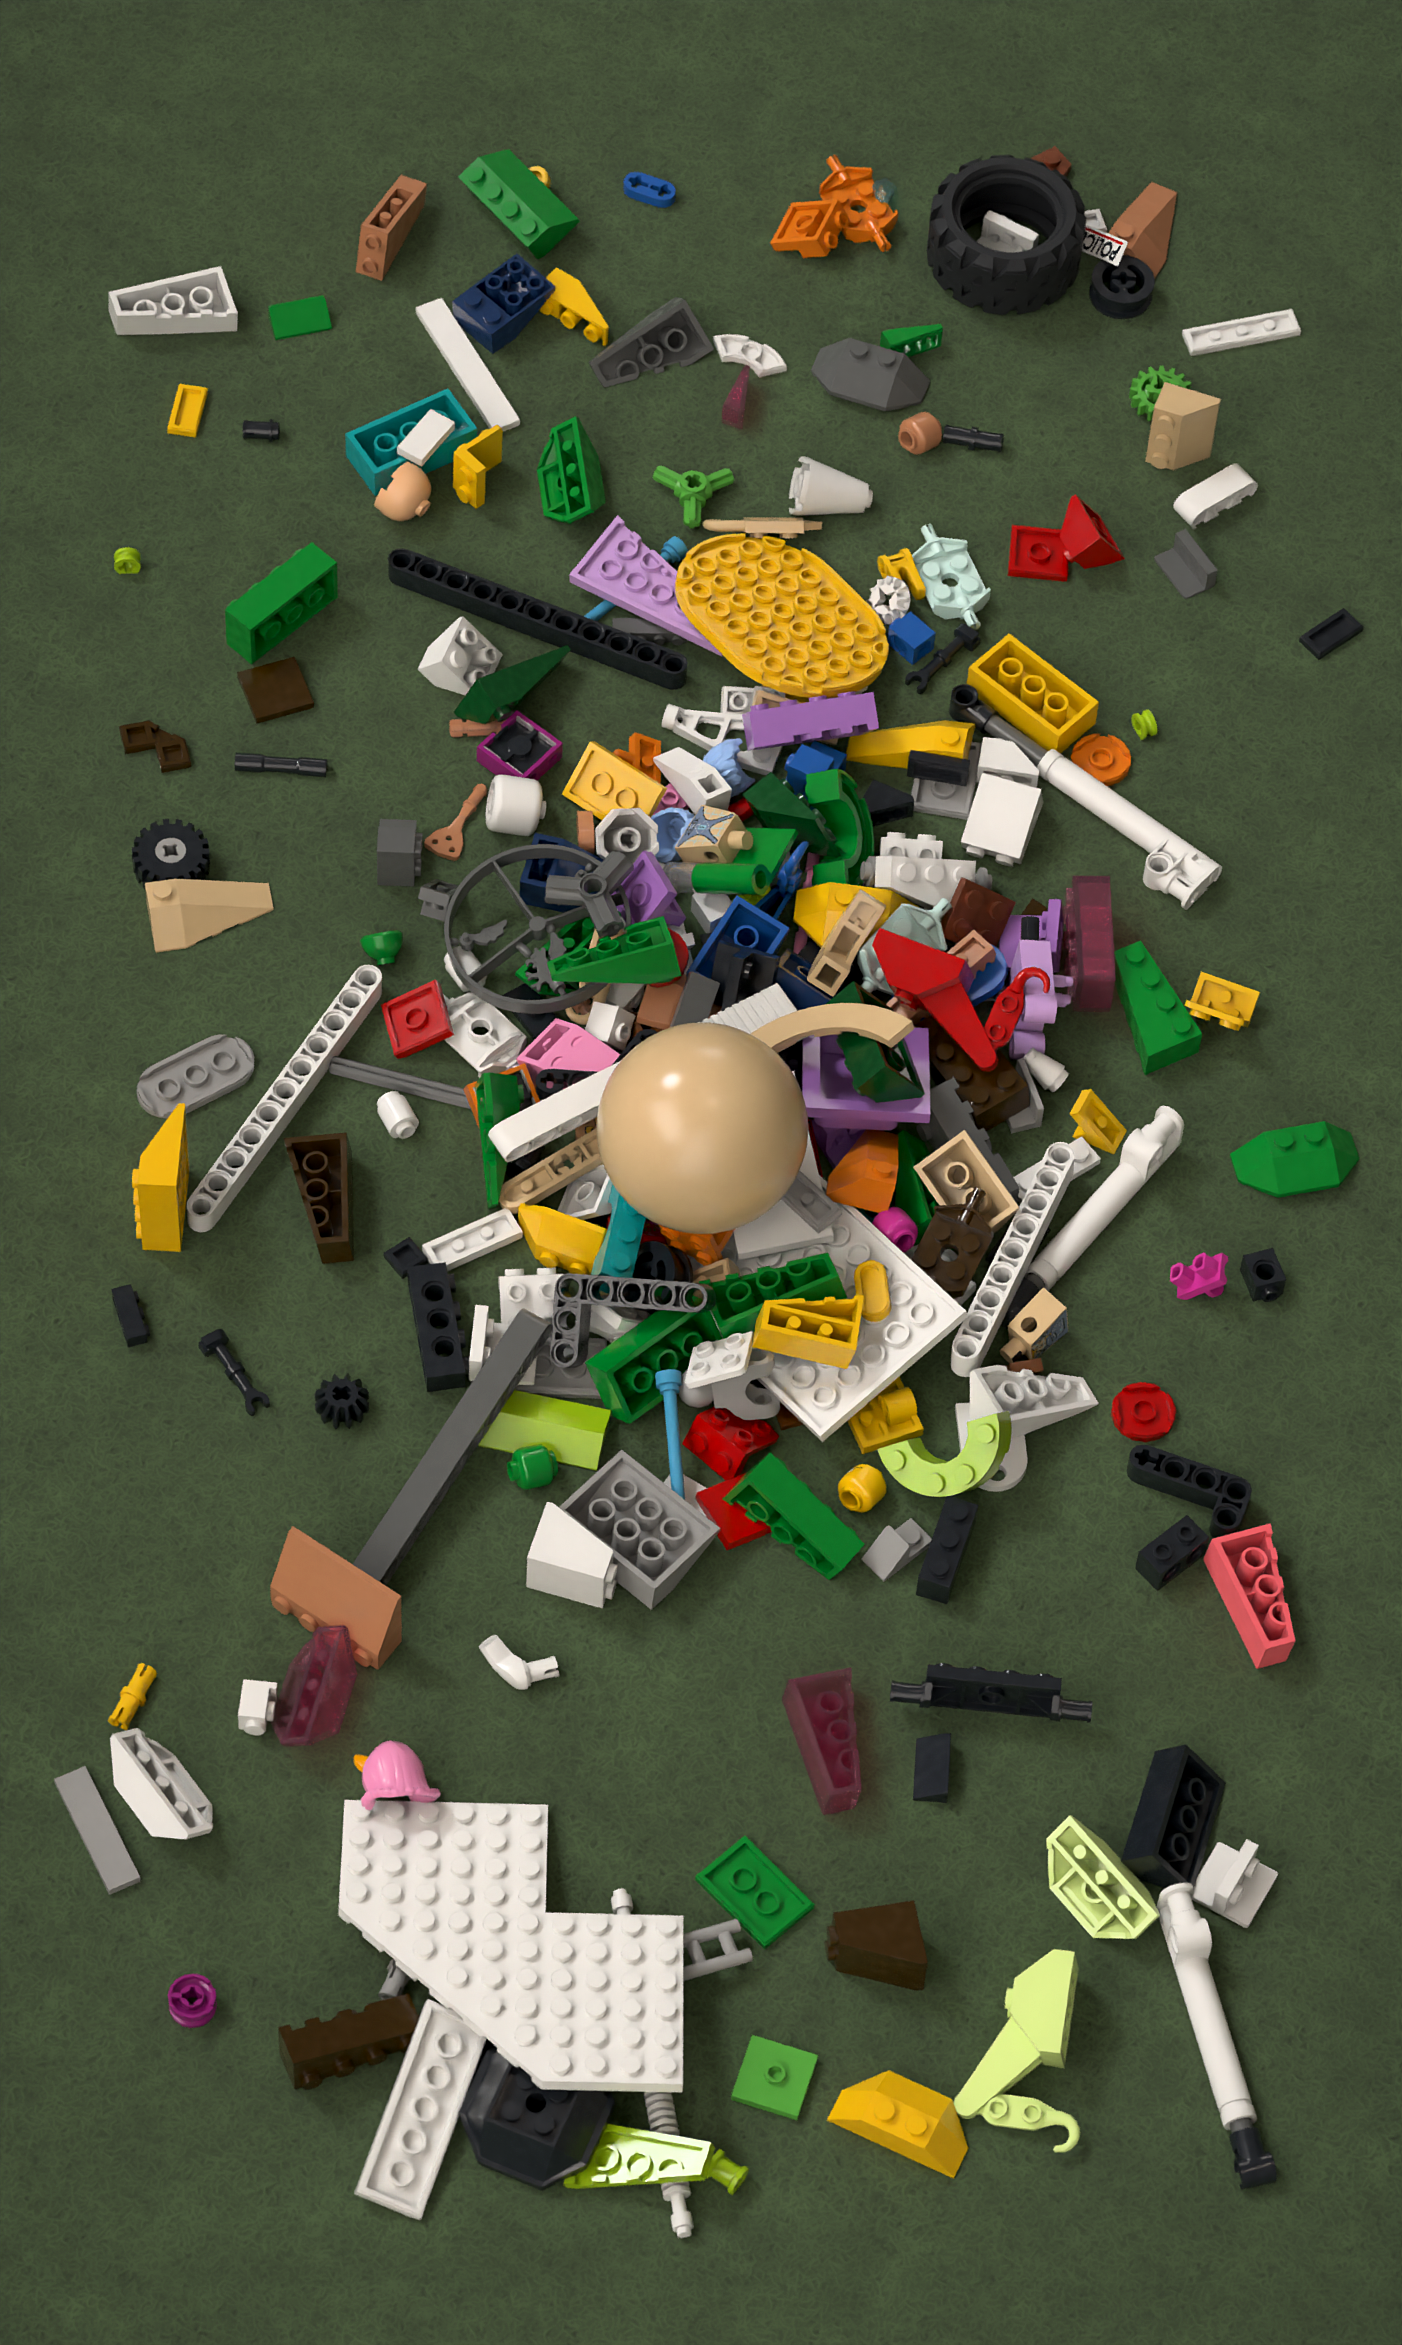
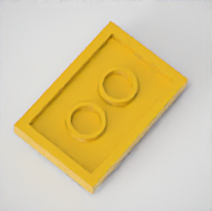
M590 741L562 795L585 810L592 811L593 815L601 820L605 818L611 809L640 808L651 818L667 788L600 744Z

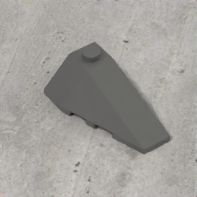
M675 297L644 318L588 363L600 384L605 388L635 380L641 372L654 370L655 374L665 372L664 366L679 363L680 367L691 365L714 350L686 300Z

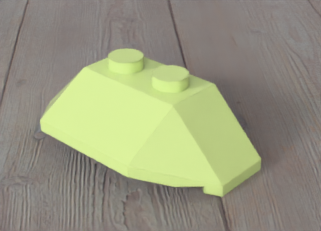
M1069 1815L1046 1839L1049 1888L1093 1938L1137 1939L1160 1916L1151 1894L1145 1886L1121 1862V1859L1106 1842L1076 1818Z

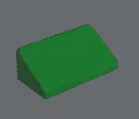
M324 295L274 304L268 307L269 321L275 340L332 329Z

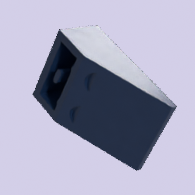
M516 253L452 301L453 316L461 328L490 353L494 354L520 334L553 294L556 286Z
M535 833L531 844L565 846L582 851L601 863L604 861L577 845L557 837ZM554 858L527 859L520 879L519 896L526 905L563 913L581 907L545 903L546 882L549 875L575 877L580 869H585V866ZM594 891L589 894H596L598 893V891Z

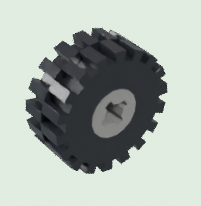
M163 819V825L158 826L157 822H153L150 824V831L144 827L140 831V837L136 836L134 847H132L133 871L136 874V880L138 883L143 882L144 889L145 883L169 879L206 880V875H209L210 851L207 838L204 839V834L200 829L195 832V827L192 823L188 822L187 826H183V820L176 819L175 824H170L169 819Z

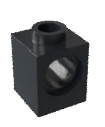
M1273 1248L1243 1255L1240 1272L1253 1302L1258 1300L1271 1302L1283 1294L1286 1277ZM1261 1276H1262V1277H1266V1278H1268L1269 1280H1263V1279H1261V1278H1259V1277H1261Z

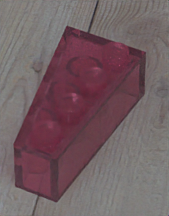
M851 1667L789 1679L782 1697L784 1708L822 1815L854 1809L862 1790L859 1752L856 1746L857 1728L854 1722V1693L851 1687Z

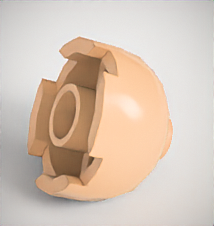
M407 461L391 475L394 480L390 483L387 490L381 488L374 503V506L384 516L395 521L410 520L416 515L421 517L431 505L428 501L431 494V484L427 475L417 465Z

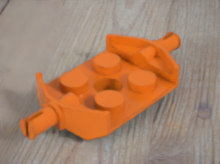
M833 155V158L832 156L828 157L826 162L833 172L820 184L819 195L822 200L839 199L847 212L849 223L846 228L841 229L846 239L855 243L875 241L881 252L888 251L891 248V243H889L885 235L890 233L898 222V211L896 210L893 213L872 179V168L844 167L837 155ZM860 205L866 210L858 213L855 210H851V207Z

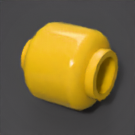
M867 1464L853 1467L838 1483L841 1503L847 1509L861 1513L871 1510L882 1500L887 1488L882 1473Z

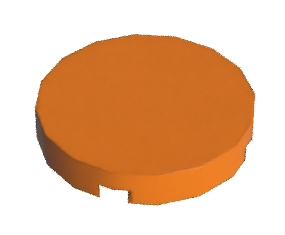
M1100 733L1090 734L1081 738L1074 745L1071 761L1106 786H1111L1127 776L1131 766V754L1125 743L1115 736L1108 735V737L1100 736Z

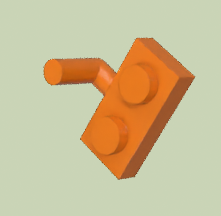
M634 732L629 737V752L616 749L612 753L661 784V770L653 762L654 757L661 755V741Z

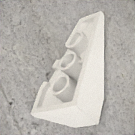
M1001 1365L973 1369L970 1372V1420L1009 1411L1012 1426L1011 1439L1077 1415L1099 1404L1083 1377L1050 1373L1048 1376L1033 1375L1032 1370L1022 1369L1020 1373L1007 1371V1367Z

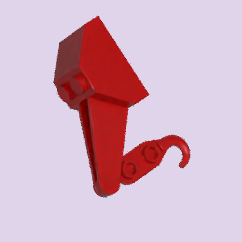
M879 928L872 944L886 980L894 993V997L900 1001L899 1005L913 1012H916L917 1008L928 1011L974 1061L978 1068L985 1072L992 1071L997 1067L998 1056L996 1052L998 1048L1007 1045L1011 1040L1024 1009V986L1027 980L1031 977L1040 978L1043 981L1044 993H1048L1051 986L1049 976L1041 968L1028 967L1021 970L1015 976L1013 982L998 995L983 1028L967 995L974 980V975L966 960Z

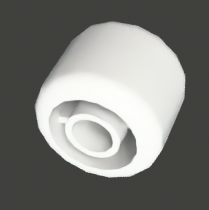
M509 775L495 776L490 785L486 804V825L488 829L494 832L520 836L532 835L538 826L539 819H544L546 812V801H542L543 792L540 783L537 780Z

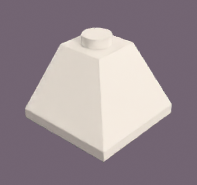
M603 1164L568 1184L558 1208L559 1212L581 1220L611 1214L612 1205L608 1203L612 1182Z

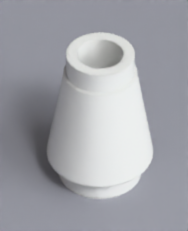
M1034 1048L1030 1049L1023 1057L1029 1072L1044 1090L1048 1088L1051 1092H1055L1069 1075L1064 1070V1065Z

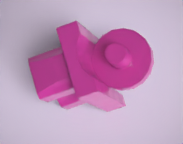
M1206 1253L1197 1255L1192 1265L1188 1267L1181 1262L1172 1265L1170 1282L1178 1286L1177 1298L1188 1300L1203 1293L1212 1298L1221 1295L1227 1282L1224 1268L1228 1262V1256L1220 1253L1210 1257Z

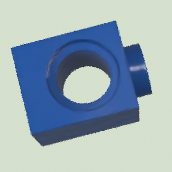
M911 611L904 617L895 619L888 628V644L910 664H915L934 649L936 633Z

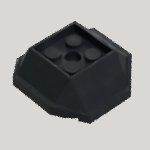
M497 2048L487 2050L461 2106L459 2115L479 2165L544 2191L554 2186L555 2183L588 2169L616 2105L611 2091L541 2089L532 2082V2076L520 2066L516 2068L497 2052ZM541 2101L546 2104L541 2112L532 2113L528 2110L529 2105L533 2102Z

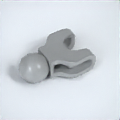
M752 1349L746 1373L722 1381L689 1389L685 1384L687 1370L681 1375L682 1385L679 1386L678 1394L682 1402L690 1407H705L714 1400V1408H726L744 1420L771 1418L781 1408L780 1400L770 1390L757 1388L750 1383L752 1380L767 1377L772 1372L775 1361L774 1355L770 1351Z

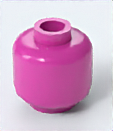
M890 1207L888 1210L878 1213L872 1222L903 1253L914 1246L918 1237V1228L915 1222L899 1207Z

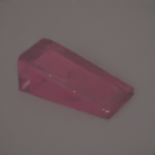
M748 365L743 367L722 409V423L741 430L743 429L750 366Z

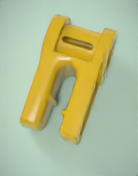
M907 548L901 549L898 554L888 557L886 555L878 556L877 565L883 579L887 576L903 579L916 600L925 598L926 588L916 569L913 557Z

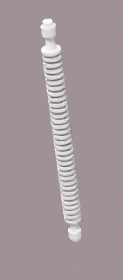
M622 1888L613 1891V1897L611 1898L613 1913L631 1914L633 1910L631 1895L627 1893L626 1889ZM644 2092L651 2132L673 2136L680 2135L676 2113L674 2112L672 2092ZM689 2181L661 2183L663 2199L671 2201L673 2214L670 2218L673 2231L677 2233L679 2238L690 2236L691 2229L694 2226L692 2215L687 2211L685 2198L691 2194Z

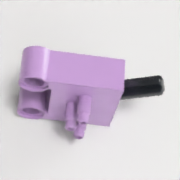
M1026 916L1021 919V940H1019L1005 988L1013 982L1015 976L1021 970L1028 967H1037L1045 971L1050 978L1051 986L1049 992L1044 993L1043 981L1040 978L1031 977L1027 980L1024 986V1009L1009 1041L1010 1059L1014 1060L1022 1059L1032 1048L1043 1054L1045 1053V1035L1042 1033L1044 1024H1054L1057 1008L1066 1007L1071 1002L1070 995L1055 993L1054 987L1073 986V978L1064 975H1053L1050 941H1039L1040 920L1034 916Z

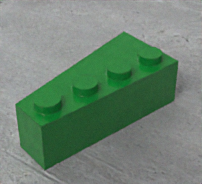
M828 1253L788 1261L786 1266L779 1268H770V1265L757 1268V1273L739 1276V1273L725 1275V1280L712 1283L710 1279L698 1281L699 1283L710 1285L716 1293V1304L711 1312L723 1339L735 1333L743 1334L751 1331L754 1333L756 1319L765 1300L805 1298V1301H820L824 1297H835V1300L847 1299L840 1277Z

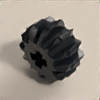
M334 1373L332 1382L323 1379L321 1389L316 1390L315 1411L317 1414H321V1420L324 1424L333 1419V1427L335 1429L340 1426V1422H345V1426L350 1429L352 1419L361 1423L363 1413H368L369 1402L367 1400L369 1399V1392L367 1388L362 1387L360 1378L351 1382V1376L348 1373L344 1379H339Z

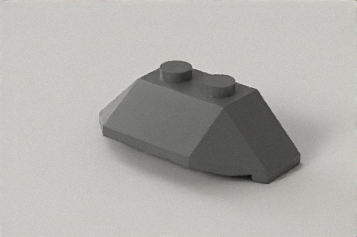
M852 338L820 348L811 369L814 377L817 378L829 395L882 411L903 409L911 405L921 404L930 384V380L905 354Z

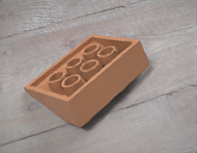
M293 1526L288 1532L270 1586L273 1606L282 1614L287 1615L291 1613L299 1618L300 1624L308 1631L314 1632L317 1630L325 1635L327 1642L334 1648L340 1650L343 1647L353 1653V1658L364 1667L371 1665L379 1670L402 1642L401 1595Z

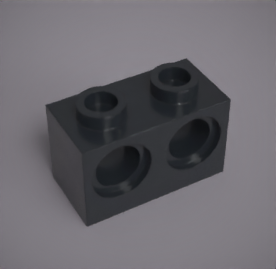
M1186 1515L1139 1551L1135 1569L1158 1591L1206 1554L1209 1536Z

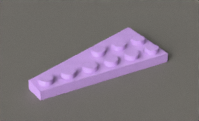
M617 515L569 574L570 583L722 656L681 610L675 595L677 571L655 550H650L642 542V538L635 531L632 533L624 525V521Z

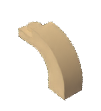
M859 889L821 947L810 968L807 981L833 997L849 974L857 952L886 909V905Z

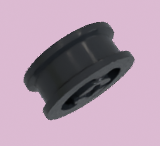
M1122 255L1118 266L1101 260L1094 267L1089 298L1092 305L1100 313L1114 319H1131L1141 315L1148 309L1152 300L1155 278L1152 270L1143 261L1135 257ZM1110 280V285H1109V290H1108V289L1105 287L1104 283ZM1135 284L1140 288V291L1134 293Z
M647 1241L639 1246L632 1278L693 1283V1268L690 1259L682 1250L657 1241ZM637 1284L632 1287L630 1292L631 1298L635 1302L641 1296V1289ZM669 1287L664 1288L661 1294L665 1304L669 1303L672 1299V1291ZM634 1308L640 1311H647L650 1314L658 1311L657 1309Z

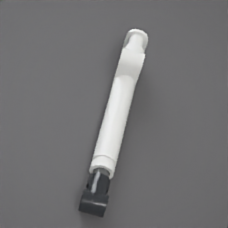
M1160 1106L1151 1124L1145 1125L1141 1130L1137 1128L1129 1135L1122 1148L1119 1166L1029 1265L1024 1275L1025 1278H1023L1000 1326L1008 1330L1009 1323L1043 1287L1049 1291L1055 1285L1056 1281L1065 1274L1180 1145L1184 1122L1175 1110L1168 1106Z
M1178 1883L1171 1885L1160 1893L1157 1910L1160 1914L1159 1919L1216 2104L1221 2113L1220 2116L1224 2129H1231L1232 2132L1229 2140L1236 2157L1234 2159L1235 2173L1239 2172L1242 2184L1239 2185L1240 2189L1244 2190L1275 2183L1277 2181L1275 2163L1271 2153L1264 2150L1259 2129L1253 2127V2123L1257 2120L1256 2113L1251 2104V2097L1208 1963L1212 1947L1208 1923L1205 1918L1200 1917L1199 1911L1194 1909L1192 1903L1194 1889L1192 1884Z

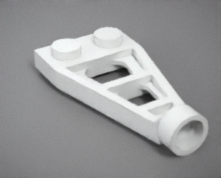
M671 704L667 705L662 720L663 728L673 730L674 733L708 751L725 741L729 731L744 730L742 715L685 710ZM700 723L719 725L721 729L717 739H710L697 733L698 725ZM783 746L740 751L737 754L738 758L736 760L742 769L767 775L770 772L773 773Z

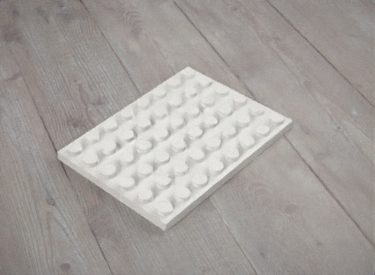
M819 1175L822 1190L825 1193L827 1182ZM840 1203L836 1204L841 1208L842 1214L831 1223L834 1240L832 1242L739 1260L732 1234L721 1252L724 1259L728 1257L739 1267L740 1276L757 1273V1268L769 1265L770 1268H779L786 1266L788 1261L828 1253L840 1277L847 1299H853L854 1295H856L854 1272L859 1264L864 1261L875 1260L884 1266L888 1276L891 1311L885 1319L878 1322L867 1321L861 1316L856 1352L847 1369L772 1352L775 1361L772 1372L767 1377L757 1379L822 1442L968 1318L964 1308L856 1208ZM687 1255L691 1261L693 1271L704 1267L695 1258Z

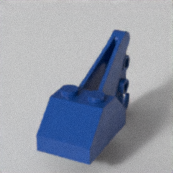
M803 841L784 864L777 876L779 878L777 886L757 904L752 905L736 895L687 970L686 976H688L689 972L693 971L711 979L718 942L721 940L774 955L778 954L789 933V927L779 922L778 919L800 887L802 880L800 877L803 871L800 870L799 862L809 847L807 841ZM780 896L784 899L774 916L771 917L766 914Z

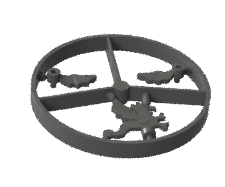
M535 844L501 852L477 866L457 887L445 916L444 935L450 962L458 978L481 1000L503 1010L525 1014H542L576 1006L596 995L607 986L608 983L590 982L582 988L567 994L564 982L552 981L547 965L546 948L543 947L539 951L536 947L533 954L526 945L533 939L537 941L544 940L549 933L551 945L548 955L550 960L567 953V949L564 947V940L559 939L557 934L554 933L556 928L589 917V914L581 906L548 919L540 916L534 917L501 870L502 867L518 861L554 858L585 866L584 870L580 869L575 877H583L595 871L601 864L594 857L573 848L551 844ZM495 872L529 920V929L471 974L467 975L455 958L452 947H456L460 942L461 948L464 951H470L474 948V943L483 946L496 943L498 938L504 936V930L507 928L508 923L507 920H503L494 926L483 928L478 934L463 933L459 941L457 938H451L454 917L469 891L487 875ZM620 885L615 890L617 894L611 895L615 906L623 904L626 913V927L632 925L631 912L626 893L622 885ZM519 951L524 957L530 958L525 962L526 967L534 964L532 968L537 969V972L534 974L525 973L528 981L533 979L539 980L536 984L531 985V989H536V992L539 993L542 985L546 983L555 994H560L561 996L543 1000L513 999L491 992L479 985L478 982Z

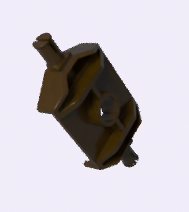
M977 1187L973 1188L967 1203H964V1205L934 1206L935 1214L911 1258L922 1271L953 1299L963 1297L994 1237L993 1230L982 1218L978 1210L986 1192L982 1189L979 1190ZM947 1249H955L959 1252L957 1259L951 1262L944 1261L941 1256Z

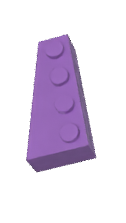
M846 692L838 694V698L827 699V696L808 698L809 702L798 704L797 700L779 702L780 707L769 708L768 704L750 706L751 711L742 715L747 751L858 736L879 729L874 692L857 695L856 692Z

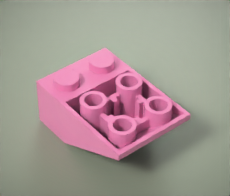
M555 1018L516 1060L519 1065L526 1064L535 1087L537 1075L545 1069L599 1072L611 1066L620 1054L580 1026ZM548 1081L546 1088H553V1082ZM564 1082L563 1089L567 1088V1082Z

